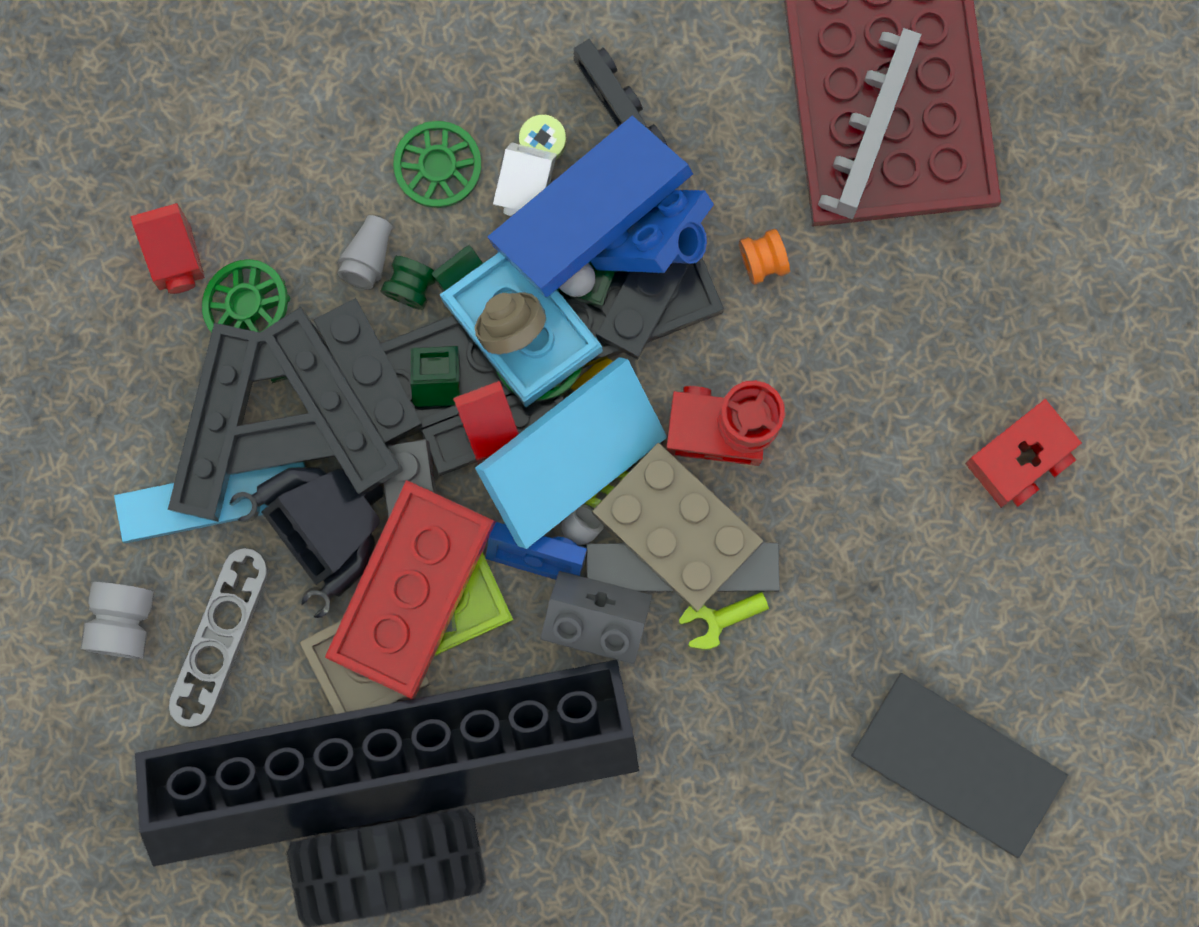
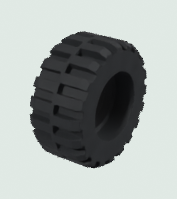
M467 808L293 841L290 843L286 853L297 916L305 927L348 922L456 900L482 893L486 884L475 817Z

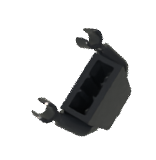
M290 467L259 484L257 492L253 494L247 492L236 493L231 498L230 505H235L245 498L252 502L251 512L238 519L242 522L253 521L260 513V506L263 504L267 506L261 513L315 585L321 581L325 584L322 588L313 587L305 591L301 601L303 605L312 595L323 597L325 606L314 615V618H321L330 609V599L334 595L340 597L365 571L375 546L372 532L380 524L379 516L371 505L383 497V489L379 485L361 496L357 493L342 469L326 473L319 467Z

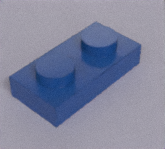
M496 522L488 539L485 559L556 580L559 571L578 576L581 575L587 548L577 546L575 542L564 537L550 538L542 536L525 549L517 546L506 524Z

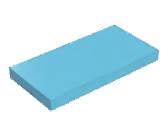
M618 357L475 469L517 546L527 549L646 455L657 443L665 440L667 435L629 360Z

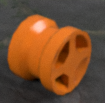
M774 228L766 231L762 238L756 240L749 237L739 240L741 256L753 285L762 283L766 276L774 273L779 276L790 273L787 253L777 229Z

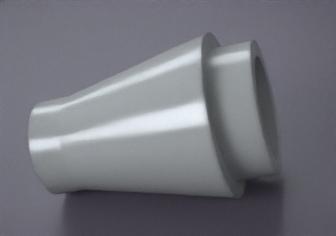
M373 215L366 217L362 227L337 261L340 266L337 274L342 280L358 288L371 289L375 281L382 279L388 239L393 228L388 221Z

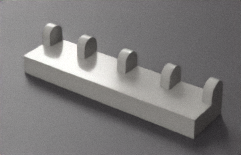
M903 28L901 36L882 32L879 44L894 50L893 58L886 75L872 70L867 71L864 81L871 86L880 88V93L870 118L857 113L851 114L849 125L865 131L854 161L841 156L835 157L833 167L849 174L840 200L831 196L821 195L818 203L819 207L850 219L854 218L921 34Z

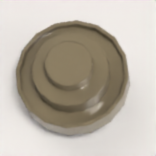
M531 293L497 294L486 303L485 309L477 319L474 327L476 337L483 348L489 353L500 355L521 350L528 346L544 328L547 319L545 310L538 298Z

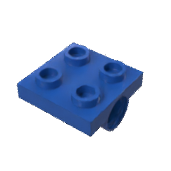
M674 190L590 262L596 270L665 273L671 263H696L703 257L707 245L706 232L701 222L714 203L705 190Z

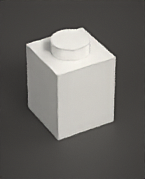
M511 143L505 149L493 204L503 206V213L513 216L550 185L557 154Z

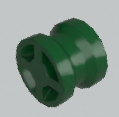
M395 256L391 265L394 271L392 277L383 283L380 292L394 301L417 310H423L428 301L425 295L428 286L436 282L432 275L434 270L410 258Z

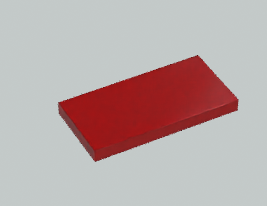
M406 480L325 658L402 695L415 699L496 521Z

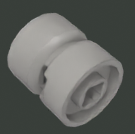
M91 582L88 604L89 610L96 615V618L84 623L80 650L103 655L143 659L148 632L139 626V622L147 619L149 614H151L154 592L148 589L121 584Z

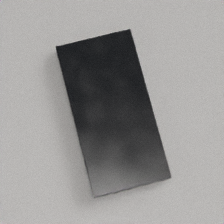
M900 673L851 754V757L1016 858H1020L1068 776V774L903 673Z

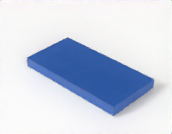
M631 116L487 237L493 247L547 298L690 178L693 173L689 165L634 116Z

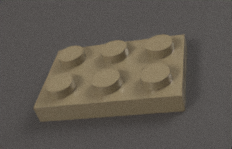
M657 443L592 511V514L696 612L702 608L763 543V540L660 443Z

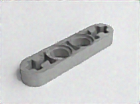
M243 548L236 550L226 559L169 701L170 714L182 726L190 728L203 726L214 714L266 584L269 573L267 562L258 552L252 549ZM247 558H253V567L259 571L256 579L248 577L242 588L244 593H252L249 601L246 603L235 594L223 593L226 584H229L234 589L237 586L239 574L233 571L235 564H244ZM232 602L241 609V621L232 629H222L215 620L216 610L223 603ZM215 647L223 654V666L215 674H204L197 665L198 655L205 648ZM192 674L203 682L215 683V687L212 693L202 688L198 702L205 705L202 714L193 713L189 720L184 718L185 709L180 707L179 703L182 697L190 699L194 693L196 685L187 683L189 675Z

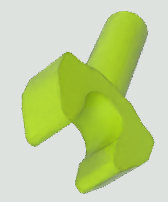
M760 592L719 610H713L703 605L696 612L689 606L678 623L684 625L691 623L695 619L704 620L708 625V632L704 636L691 640L688 646L693 649L710 650L720 644L719 636L723 628L769 610L763 593Z

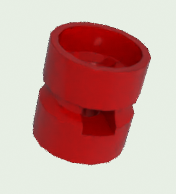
M757 380L743 381L732 387L724 398L718 417L719 433L724 442L732 449L746 454L757 453L769 447L776 439L785 417L784 402L778 391L768 383Z

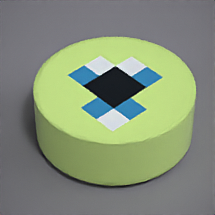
M536 115L529 118L521 127L519 144L556 153V159H558L566 146V133L562 124L554 117Z

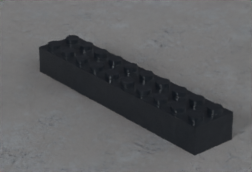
M618 660L135 753L139 833L153 867L639 772L635 739Z

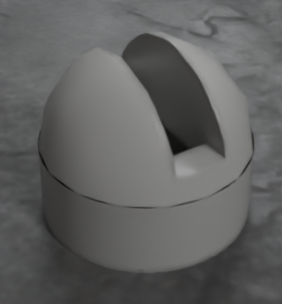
M587 263L559 288L567 295L573 297L587 294L595 284L593 268Z
M583 504L562 520L561 532L564 538L572 540L577 545H583L593 541L603 530L604 525L592 514L594 509Z

